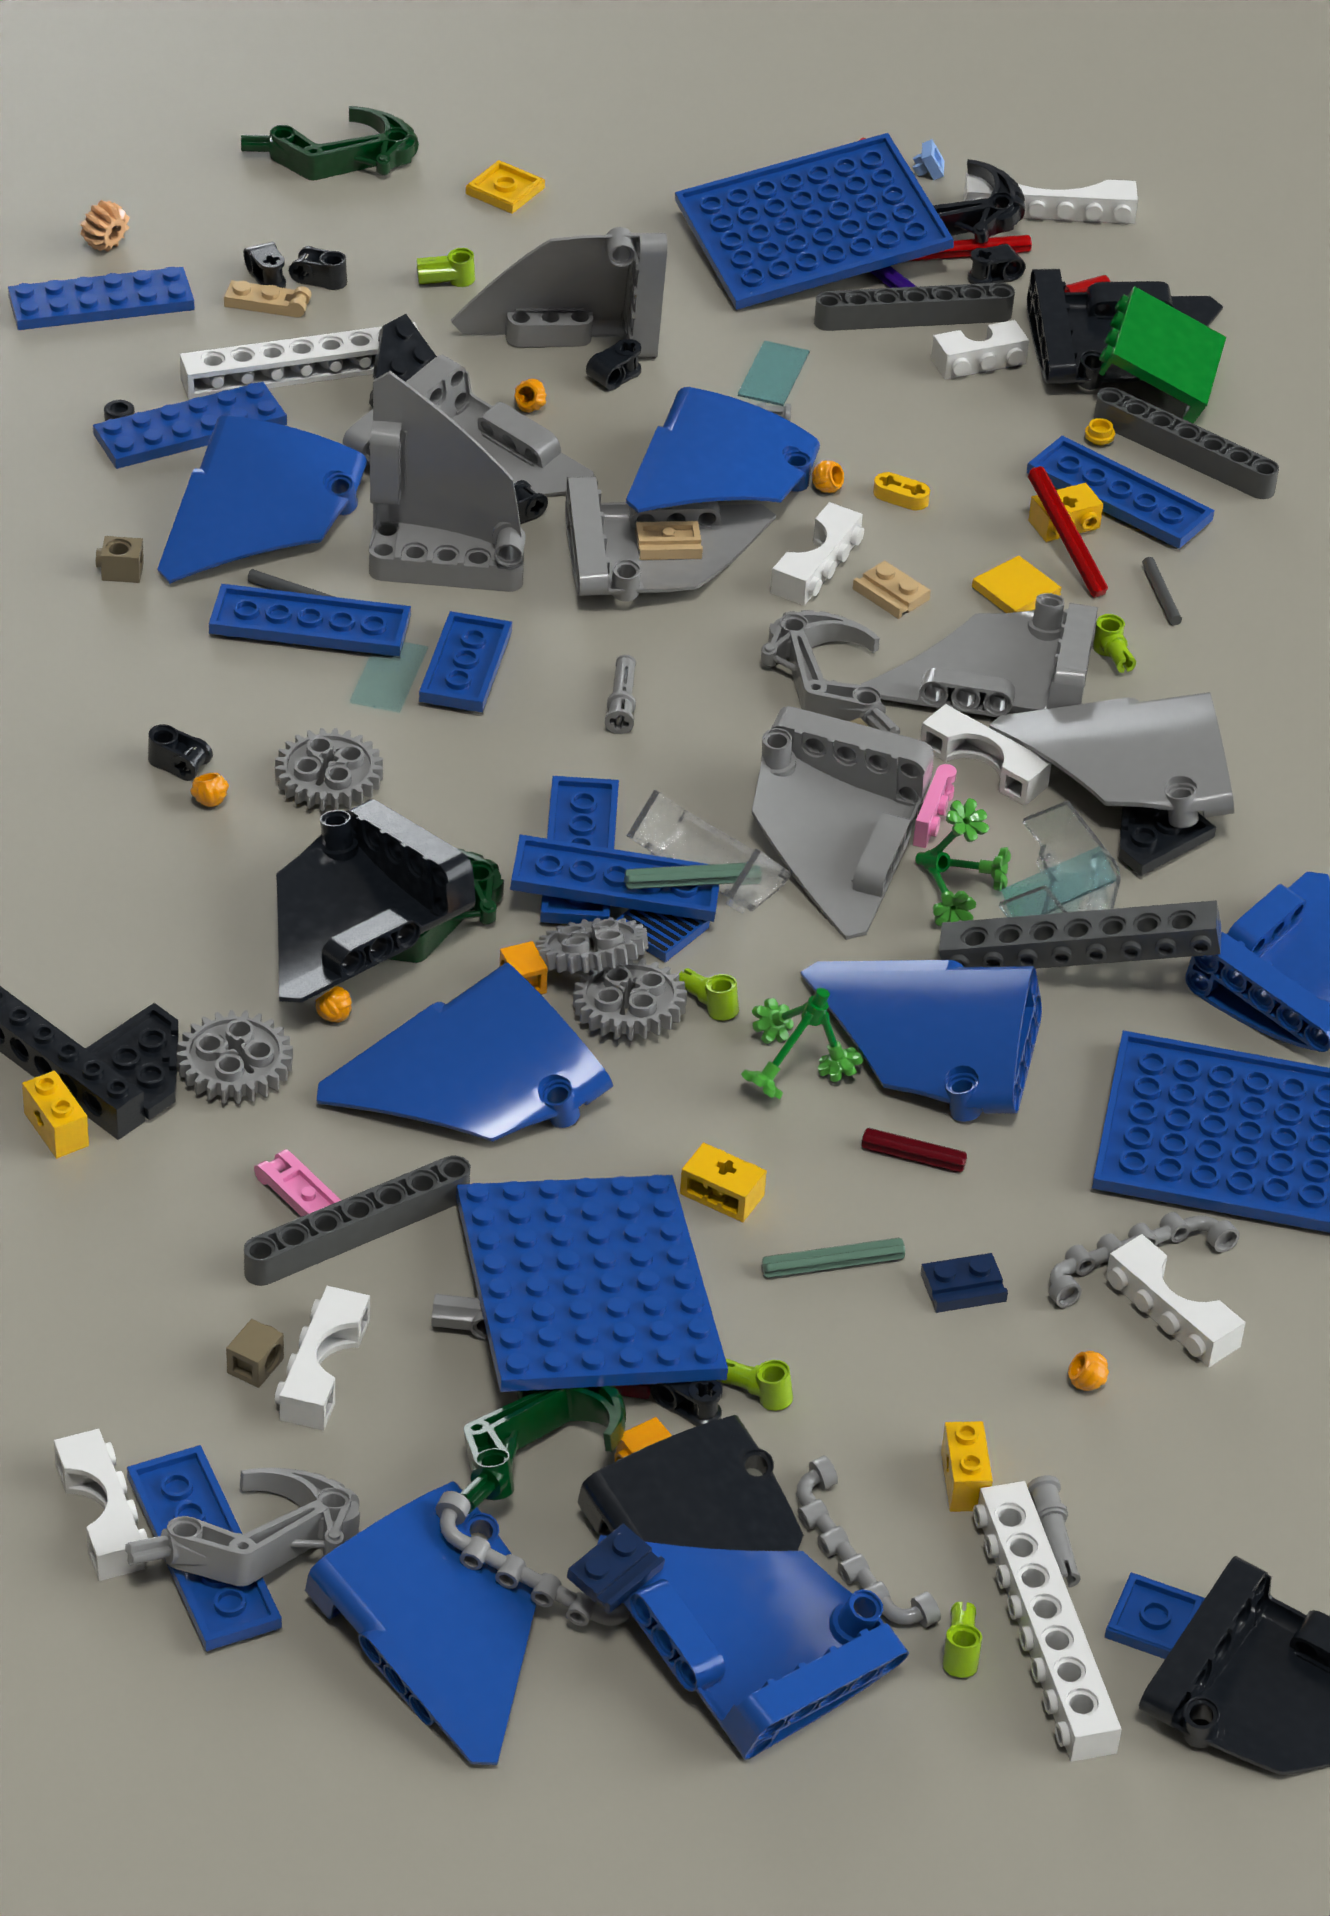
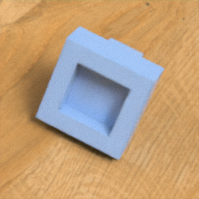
M933 139L922 143V154L913 157L915 162L913 169L916 175L922 176L929 171L933 180L944 177L945 160Z

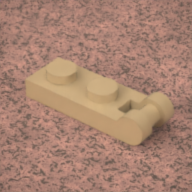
M231 280L224 296V307L290 317H302L312 294L305 286H299L294 290L280 288L275 285H260L247 281Z

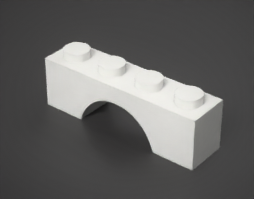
M829 502L815 518L813 543L818 548L808 552H786L772 569L770 593L803 606L812 596H816L824 581L831 579L840 562L846 561L850 550L855 545L858 546L864 536V528H862L863 514Z
M943 705L922 723L920 740L931 746L935 757L944 762L969 758L987 763L1000 776L999 792L1026 806L1048 787L1052 763L949 705Z
M1143 1234L1110 1253L1106 1279L1112 1287L1121 1291L1135 1303L1136 1307L1157 1322L1164 1332L1172 1335L1186 1347L1192 1356L1197 1357L1206 1366L1210 1367L1241 1347L1246 1322L1220 1300L1196 1302L1182 1298L1171 1291L1163 1280L1167 1255Z
M326 1286L321 1300L315 1299L310 1315L311 1323L309 1327L304 1326L300 1334V1349L297 1354H291L287 1366V1379L285 1382H279L275 1393V1403L280 1405V1421L324 1431L335 1405V1377L326 1372L320 1364L332 1353L343 1349L359 1348L370 1322V1295Z
M99 1428L54 1440L55 1465L66 1494H78L97 1501L105 1509L97 1520L86 1527L88 1554L98 1581L144 1570L145 1562L130 1565L127 1561L128 1554L125 1551V1545L128 1542L148 1539L144 1528L138 1530L136 1526L138 1513L133 1499L126 1500L127 1485L123 1472L121 1470L116 1472L113 1466L116 1465V1457L112 1443L104 1442Z

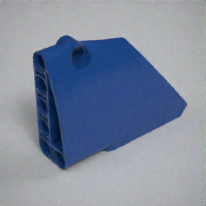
M683 387L677 392L663 427L658 426L628 493L626 503L637 513L665 507L712 501L753 500L781 503L790 491L799 492L808 488L810 472L819 452L820 443L816 437L798 425L759 406L719 393L693 387Z
M219 416L200 469L195 468L189 479L157 568L158 572L170 584L196 573L253 555L282 548L322 542L339 515L350 514L356 509L358 505L356 492L367 465L366 457L359 451L341 443L297 428L246 417Z
M1306 872L1288 888L1283 884L1277 885L1232 925L1227 934L1221 932V954L1191 957L1185 974V981L1189 989L1215 1008L1261 1033L1301 1048L1318 1052L1328 1051L1330 1049V878L1328 874Z
M955 960L817 961L800 972L802 978L815 993L818 988H824L829 991L828 1009L857 1046L883 1088L919 1094L949 1103L953 1119L962 1122L976 1119L981 1115L982 1109L985 1114L1018 1113L1042 1018L1041 996L1037 972L1034 966L964 967Z
M506 962L447 1004L436 1002L320 1081L318 1083L316 1101L318 1104L354 1108L414 1119L471 1134L493 1142L520 1129L548 1119L555 1127H569L575 1124L580 1117L579 1106L582 1104L588 1105L613 1087V1082L600 1062L558 1012L511 964Z
M453 1481L393 1511L322 1557L308 1573L305 1592L327 1619L334 1618L340 1613L344 1615L359 1633L358 1640L367 1657L423 1723L431 1726L436 1722L470 1764L497 1765L536 1603L531 1599L533 1588L521 1582L513 1589L505 1588L495 1579L497 1569L483 1563L480 1569L472 1570L461 1563L460 1556L463 1551L447 1542L441 1533L440 1517L435 1510L444 1492L455 1491L461 1493L463 1491ZM478 1507L467 1515L462 1524L456 1525L460 1532L469 1537L473 1533L485 1535L493 1550L505 1556L511 1554L498 1535L499 1524L496 1519L490 1514L482 1513Z
M600 1535L597 1544H599L607 1536ZM646 1542L658 1558L662 1556L665 1559L664 1567L623 1602L679 1683L688 1691L693 1692L696 1690L745 1760L756 1756L845 1703L896 1668L909 1655V1652L889 1624L884 1623L880 1618L883 1612V1604L875 1593L861 1589L852 1594L824 1571L804 1551L726 1550Z

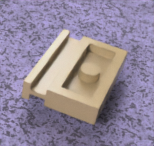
M698 521L636 522L635 533L640 560L702 559L703 547L701 546Z
M885 560L863 573L861 579L855 578L853 580V590L897 619H900L905 611L909 613L930 600V589Z

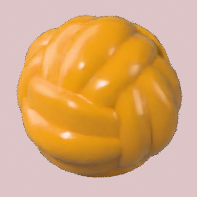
M528 379L516 386L514 397L521 411L530 413L539 410L546 404L547 394L539 380Z
M823 460L813 470L812 483L821 492L835 493L844 483L843 469L834 461Z
M207 773L194 779L190 792L197 802L207 807H214L221 804L227 796L229 784L219 773Z
M340 986L332 988L315 1000L317 1014L329 1022L339 1023L346 1020L352 1009V1000L349 992Z
M1094 1351L1078 1353L1073 1358L1068 1370L1072 1385L1083 1391L1098 1389L1100 1385L1106 1383L1109 1374L1106 1358Z

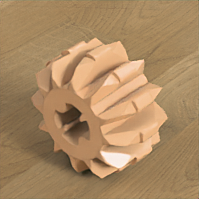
M101 200L97 206H91L89 213H85L86 218L80 224L83 227L80 235L84 237V240L92 248L109 252L113 246H118L121 238H125L124 233L129 229L127 223L130 217L115 202Z

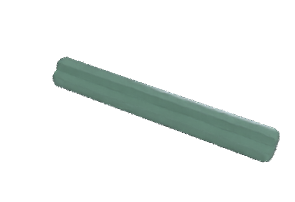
M754 862L634 868L625 871L624 882L627 889L754 883L758 879V868Z
M898 1237L770 1255L762 1258V1271L766 1278L900 1260L905 1257L906 1250L903 1239Z

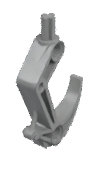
M813 610L785 612L774 624L770 623L769 643L762 647L761 662L766 666H775L777 662L792 670L801 709L845 721H851L860 717L869 727L900 734V728L885 714L886 707L881 703V693L878 689L866 685L825 680L811 649L826 642L848 641L860 644L874 653L879 650L880 640L874 632L843 616L822 611L814 612Z
M286 1468L242 1470L240 1475V1488L242 1492L257 1490L276 1493L294 1501L300 1508L245 1534L234 1533L193 1517L179 1516L168 1522L167 1528L162 1530L161 1536L128 1542L125 1545V1551L128 1554L127 1561L130 1565L165 1558L166 1563L175 1569L235 1586H247L311 1548H323V1555H327L343 1544L344 1540L355 1536L359 1532L360 1512H358L359 1498L340 1482L334 1479H327L324 1475Z

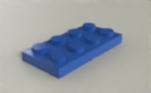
M450 611L421 685L419 702L483 713L512 633V621Z

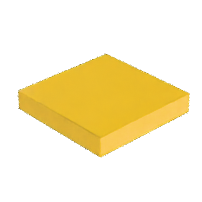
M498 160L466 185V194L513 214L545 188V179Z
M1019 555L973 578L972 588L1005 613L1034 610L1038 595L1052 593L1060 596L1062 588Z

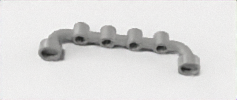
M1170 1212L1161 1219L1160 1228L1150 1230L1145 1223H1138L1130 1229L1128 1239L1119 1241L1114 1234H1106L1099 1239L1097 1249L1087 1252L1080 1244L1072 1246L1065 1254L1066 1260L1055 1265L1050 1273L1051 1285L1048 1293L1059 1307L1071 1306L1081 1296L1082 1289L1069 1274L1075 1272L1078 1275L1088 1274L1095 1265L1109 1261L1110 1253L1141 1234L1157 1246L1158 1243L1170 1239L1175 1243L1181 1242L1190 1232L1204 1230L1208 1232V1242L1218 1252H1226L1232 1249L1237 1244L1240 1234L1228 1220L1217 1221L1208 1216H1193L1182 1220L1176 1212Z
M825 1455L809 1462L810 1471L803 1475L797 1484V1497L802 1505L797 1510L802 1525L807 1530L817 1526L823 1533L817 1539L825 1556L830 1557L837 1553L843 1560L838 1563V1570L844 1582L849 1585L858 1581L863 1590L875 1593L883 1604L882 1614L892 1622L907 1625L919 1622L923 1627H928L940 1621L941 1613L939 1607L929 1592H924L912 1598V1608L909 1609L899 1608L893 1603L885 1584L882 1581L876 1580L870 1572L869 1565L861 1553L857 1554L844 1529L841 1526L835 1525L829 1517L828 1510L823 1501L816 1499L812 1493V1489L816 1485L821 1490H825L838 1483V1476L833 1464Z
M446 1491L442 1494L435 1508L437 1515L440 1517L441 1533L447 1542L463 1551L460 1561L465 1567L478 1570L485 1563L497 1569L495 1579L501 1586L513 1589L521 1582L533 1588L531 1599L534 1603L541 1607H550L555 1600L569 1607L566 1617L571 1623L578 1626L587 1625L590 1619L597 1623L611 1626L619 1625L629 1617L633 1618L624 1603H621L611 1613L607 1614L604 1611L605 1608L597 1605V1602L595 1603L584 1592L575 1593L561 1586V1581L556 1576L549 1573L539 1574L527 1568L522 1558L512 1554L505 1556L493 1550L486 1539L480 1536L469 1537L457 1529L456 1525L462 1524L471 1509L469 1500L464 1495L455 1491Z

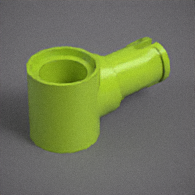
M1104 614L1099 616L1096 621L1093 649L1102 656L1111 657L1119 672L1124 673L1125 669L1129 672L1135 668L1136 659L1127 648L1128 642L1123 635L1125 622L1117 615Z
M689 968L679 973V981L685 982V990L697 996L701 1003L707 1005L708 1014L711 1018L725 1021L736 1017L739 1013L737 981L733 976L717 974L707 978Z
M726 1359L728 1366L727 1380H719V1382L747 1389L750 1394L759 1396L760 1404L768 1410H783L792 1403L793 1391L790 1369L785 1362L775 1359L767 1360L753 1367Z
M956 1602L951 1607V1627L946 1633L942 1664L948 1674L958 1678H967L973 1676L978 1670L982 1634L975 1627L976 1607L974 1604L967 1602L966 1611H963V1602Z

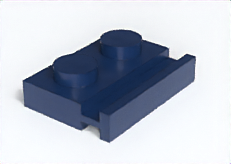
M992 1253L924 1263L921 1266L920 1274L929 1297L934 1302L936 1313L1007 1302L1008 1290L1004 1288L1002 1275Z
M623 1523L569 1567L567 1578L595 1603L597 1601L605 1607L604 1611L609 1614L629 1598L632 1593L636 1592L664 1567L665 1559L662 1556L658 1558L652 1552V1548Z

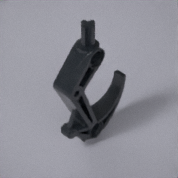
M970 159L967 161L968 174L986 180L994 189L991 196L985 199L933 205L951 236L971 232L974 234L975 241L982 244L987 242L991 236L1014 230V225L1023 219L1026 208L1022 189L1012 177L993 165Z

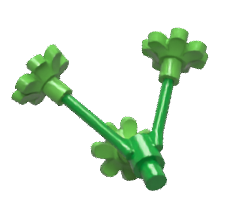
M971 798L967 799L964 806L959 800L952 802L950 811L946 815V822L954 824L952 831L936 847L926 852L917 853L915 858L916 863L922 865L933 876L942 893V902L933 906L934 919L938 926H942L943 922L968 921L974 918L969 910L976 907L975 900L964 891H958L954 895L953 892L948 890L940 875L941 872L947 871L949 867L979 870V873L991 874L994 879L993 889L997 891L1006 888L1008 884V879L1005 875L1008 872V862L1011 859L1008 847H1001L998 856H995L993 861L980 860V862L950 859L949 854L943 852L958 836L964 834L967 842H973L978 838L977 834L983 835L988 832V824L982 822L987 819V813L983 809L975 811L977 802Z
M818 988L815 995L809 997L806 1003L791 1010L785 1004L778 1005L777 1000L774 998L766 999L764 1006L758 1005L753 1008L752 1014L759 1018V1020L753 1022V1029L756 1032L764 1031L761 1038L765 1044H770L776 1038L779 1043H783L786 1040L787 1042L773 1062L769 1061L762 1072L745 1069L741 1075L746 1081L753 1082L759 1087L763 1086V1092L767 1096L781 1099L783 1092L776 1087L773 1079L781 1069L778 1066L808 1025L818 1026L822 1024L829 1042L827 1044L829 1054L819 1059L818 1073L820 1076L829 1074L830 1081H840L843 1072L847 1076L856 1074L857 1070L854 1065L862 1064L863 1058L854 1047L842 1049L841 1043L836 1041L827 1011L829 1007L827 1000L830 993L824 988ZM802 1014V1020L789 1037L788 1031L794 1026L791 1018Z

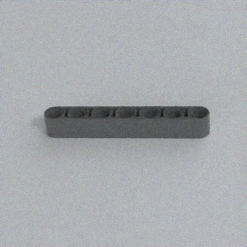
M981 283L825 291L816 296L814 324L817 328L824 331L1005 322L1012 317L1015 289L1006 283Z
M1106 387L1098 391L1094 419L1103 418L1109 420L1113 424L1115 433L1254 498L1269 499L1274 496L1279 473V465L1275 461L1119 389Z
M456 1155L447 1156L252 1237L244 1245V1276L251 1284L257 1286L268 1285L458 1205L456 1188L460 1184H470L471 1165L464 1157Z

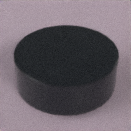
M113 400L104 407L105 421L135 414L134 405L126 400Z

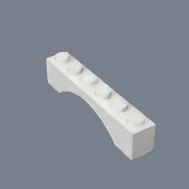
M966 173L964 201L989 198L994 190L993 187L981 177ZM1105 180L1088 187L1068 190L1041 189L1018 184L1025 198L1026 208L1023 219L1135 224L1138 204L1136 181Z

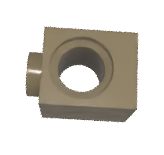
M105 536L102 548H97L96 567L101 568L102 581L140 583L144 565L143 538Z
M251 1318L226 1347L227 1373L259 1388L284 1359L283 1333L270 1325H264Z

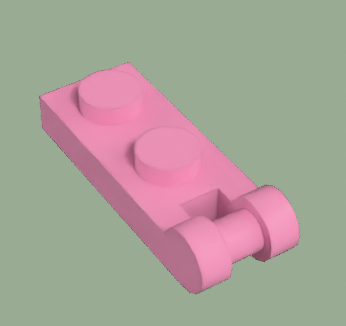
M950 764L940 765L935 772L916 819L914 846L926 848L930 837L937 836L941 821L939 815L945 816L948 803L954 797V786L952 783L956 780L957 770Z
M287 1149L277 1153L274 1160L270 1162L263 1161L254 1166L257 1179L263 1185L268 1184L301 1217L341 1201Z

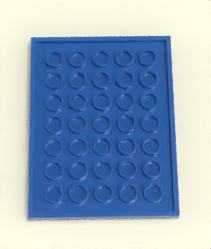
M889 133L675 192V201L736 310L954 247L953 237Z
M1123 1030L1092 1189L1330 1233V1068Z
M673 1175L619 1176L614 1178L526 1182L510 1181L504 1183L457 1185V1204L500 1392L727 1380L728 1366Z

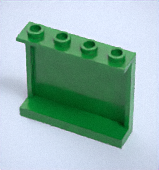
M1134 286L1128 296L1125 294L1121 296L1115 307L1117 312L1110 323L1112 329L1104 342L1107 345L1099 358L1103 362L1099 374L1103 376L1111 364L1122 368L1187 404L1183 419L1194 424L1208 404L1226 336Z

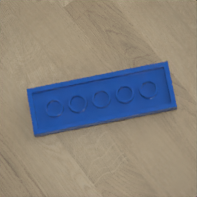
M166 267L164 269L148 271L138 270L121 274L110 273L94 277L82 276L77 279L50 280L48 282L21 283L15 286H8V297L17 330L195 310L194 298L184 267Z
M262 381L93 424V435L114 467L118 469L207 446L216 421L222 415L246 417L287 425V414Z
M1064 436L1059 437L1027 464L1026 473L1028 474L1032 468L1044 467L1054 487L1058 489L1087 483L1102 501L1104 512L1178 549L1208 525L1214 517L1215 510Z
M221 584L209 621V634L349 650L352 652L375 653L385 656H400L411 617V606Z
M552 776L547 839L614 849L619 780ZM542 895L540 922L557 924L573 922L579 924L583 919L590 922L596 918L601 920L610 918L609 905Z
M520 834L510 890L714 922L719 885L627 889L624 882V874L627 869L708 864Z
M201 1445L127 1467V1478L154 1537L161 1536L162 1530L167 1528L168 1522L179 1516L193 1517L228 1531L242 1534ZM167 1564L205 1651L282 1628V1617L263 1577L247 1586H235L178 1570Z

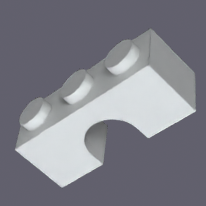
M1015 320L988 325L985 341L970 340L965 337L961 330L933 335L931 360L944 379L1024 365L1027 361L1029 339Z

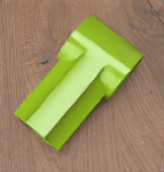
M455 248L447 256L417 258L416 260L419 284L450 282L457 287H466L475 281L474 253L470 249Z

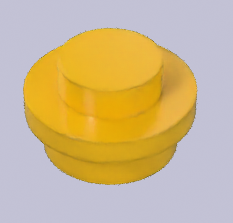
M1103 418L1091 420L1085 428L1086 439L1099 446L1112 442L1115 438L1113 424Z

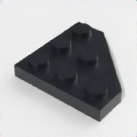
M407 314L390 321L380 329L378 337L379 348L378 354L375 357L373 377L376 379L391 371L406 382L437 357ZM373 390L370 392V399H369V404L371 405L372 408H373Z
M1122 806L1119 858L1142 876L1214 838L1216 826L1198 813L1199 819L1196 824L1186 828H1178L1170 825L1167 810Z
M156 1003L151 1004L85 1048L144 1091V1112L148 1120L176 1102L179 1021Z

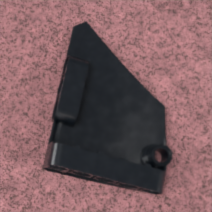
M1032 269L1027 293V313L1033 344L1046 383L1078 384L1087 390L1097 389L1103 382L1142 380L1114 364L1110 365L1103 376L1099 374L1103 363L1099 358L1107 345L1104 342L1112 329L1110 323L1117 312L1115 307L1123 294L1128 296L1134 286L1206 326L1213 322L1223 310V306L1211 296H1171L1169 285L1161 281L1097 282L1089 286L1086 292H1065L1066 283L1062 282L1060 269Z
M374 799L368 800L348 811L332 810L324 813L320 817L321 835L299 856L276 873L279 1001L302 1003L411 948L416 944L422 933L474 908L476 901L472 864L468 857L462 851Z
M737 1415L714 1420L680 1432L594 1472L582 1483L577 1501L596 1533L609 1529L613 1532L624 1523L645 1542L709 1549L798 1551L804 1536L773 1474L774 1461L772 1456L767 1451L759 1449ZM755 1468L762 1473V1475L753 1476L746 1471V1469Z
M1234 1556L1148 1684L1140 1700L1139 1709L1182 1732L1184 1739L1191 1746L1205 1748L1211 1745L1241 1760L1279 1775L1330 1767V1616L1316 1610L1309 1611L1305 1615L1275 1599L1270 1594L1272 1576L1268 1575V1572L1238 1556ZM1196 1719H1204L1207 1720L1209 1724L1197 1725L1192 1721Z

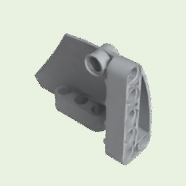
M616 227L611 229L606 235L549 239L524 255L489 283L451 319V322L462 334H505L507 342L515 347H576L589 344L592 337H622L623 339H634L641 344V353L638 357H657L667 262L666 233H631L626 228Z
M444 355L435 357L406 381L407 384L441 409L473 437L511 475L514 483L525 480L531 485L533 491L549 497L566 494L567 477L594 476L593 471L561 452L560 443L551 431L503 402H497L494 406H491L472 393L469 372ZM373 409L352 425L343 437V445L362 453L369 464Z
M389 371L374 379L373 423L370 438V503H373V529L369 544L370 576L376 580L505 592L519 590L523 585L526 535L520 525L514 481L511 475L461 426L393 372Z
M596 476L567 477L565 519L572 570L579 596L612 595L617 600L627 602L636 599L639 593L698 589L717 576L740 556L776 518V514L762 504L719 505V501L685 504L637 513L626 502L601 503V489H598ZM698 521L701 546L703 547L702 559L640 560L635 533L636 522Z
M1044 593L1036 597L1034 610L1013 613H977L928 650L874 679L861 683V685L878 689L881 693V699L935 708H941L947 704L961 712L993 717L1007 715L1008 713L1015 714L1082 704L1098 607L1069 603V608L1064 610L1065 601L1061 596Z
M1210 692L1139 702L1135 698H1121L1001 715L989 725V728L1054 764L1095 795L1106 806H1134L1167 810L1170 825L1178 828H1186L1196 824L1199 819L1198 811L1203 812L1204 818L1234 814L1231 782Z
M783 707L779 711L771 729L766 731L762 737L761 766L752 815L789 871L845 940L867 935L907 847L912 831L913 819L931 782L934 758L933 749L926 742L796 707Z

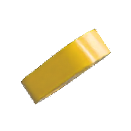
M883 472L875 476L873 493L876 498L910 510H922L929 504L930 488L920 481L895 473Z

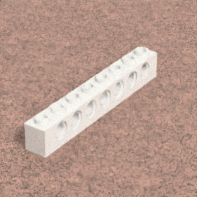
M382 327L181 353V380L188 399H193L262 381L269 389L371 375L374 371L375 357L378 354V337Z
M1021 1481L980 1488L978 1505L973 1507L974 1521L977 1528H982L984 1531L987 1556L995 1560L998 1585L1001 1589H1006L1010 1617L1012 1620L1017 1619L1020 1643L1024 1651L1029 1650L1032 1658V1675L1035 1682H1041L1043 1687L1044 1707L1047 1714H1053L1055 1719V1734L1059 1746H1065L1070 1762L1117 1754L1122 1730L1026 1482Z

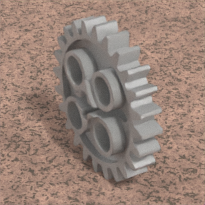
M320 728L318 735L308 730L306 738L295 735V743L286 741L285 749H279V757L275 758V781H278L279 790H285V797L287 798L295 796L296 804L304 800L307 801V808L309 809L315 804H320L321 811H324L327 805H332L334 810H338L339 804H344L350 809L351 801L354 800L362 804L363 795L372 798L373 789L379 790L380 781H383V758L379 757V749H373L372 741L363 743V735L351 738L350 730L346 731L343 735L338 734L337 728H334L331 734H327L324 728Z
M613 917L604 920L596 918L590 922L583 919L579 924L569 922L568 926H557V931H546V935L539 936V940L535 942L539 955L544 960L548 970L557 968L559 973L568 970L570 974L582 970L584 973H588L591 969H596L600 972L603 970V967L614 969L618 964L627 965L628 960H637L638 955H644L645 950L648 949L647 930L643 928V924H636L635 920L626 922V918L614 920ZM589 938L593 939L595 952H591Z
M642 958L639 963H633V960H628L627 965L618 964L614 969L603 967V970L600 972L596 969H591L589 975H580V982L575 983V991H573L575 1015L580 1016L581 1024L589 1023V1030L591 1031L601 1028V1036L613 1032L614 1039H618L622 1034H627L629 1040L634 1038V1034H640L643 1039H647V1032L650 1031L660 1035V1027L671 1030L672 1022H680V1015L685 1014V1006L687 1005L685 982L679 981V974H671L669 966L659 969V962L657 961L650 966L646 965L645 958Z
M230 1010L228 1017L224 1018L219 1012H215V1020L211 1021L206 1017H202V1026L192 1023L191 1033L183 1032L182 1042H178L177 1067H179V1076L185 1077V1085L187 1087L195 1085L196 1094L207 1091L208 1100L213 1099L216 1095H221L222 1103H225L229 1097H234L236 1103L240 1104L242 1096H247L253 1102L255 1101V1093L259 1092L267 1097L268 1087L278 1090L280 1088L279 1080L287 1081L288 1071H292L293 1046H290V1036H284L283 1027L274 1028L273 1019L263 1023L262 1014L260 1013L252 1019L249 1018L248 1011L246 1010L242 1013L241 1017H236L233 1010Z

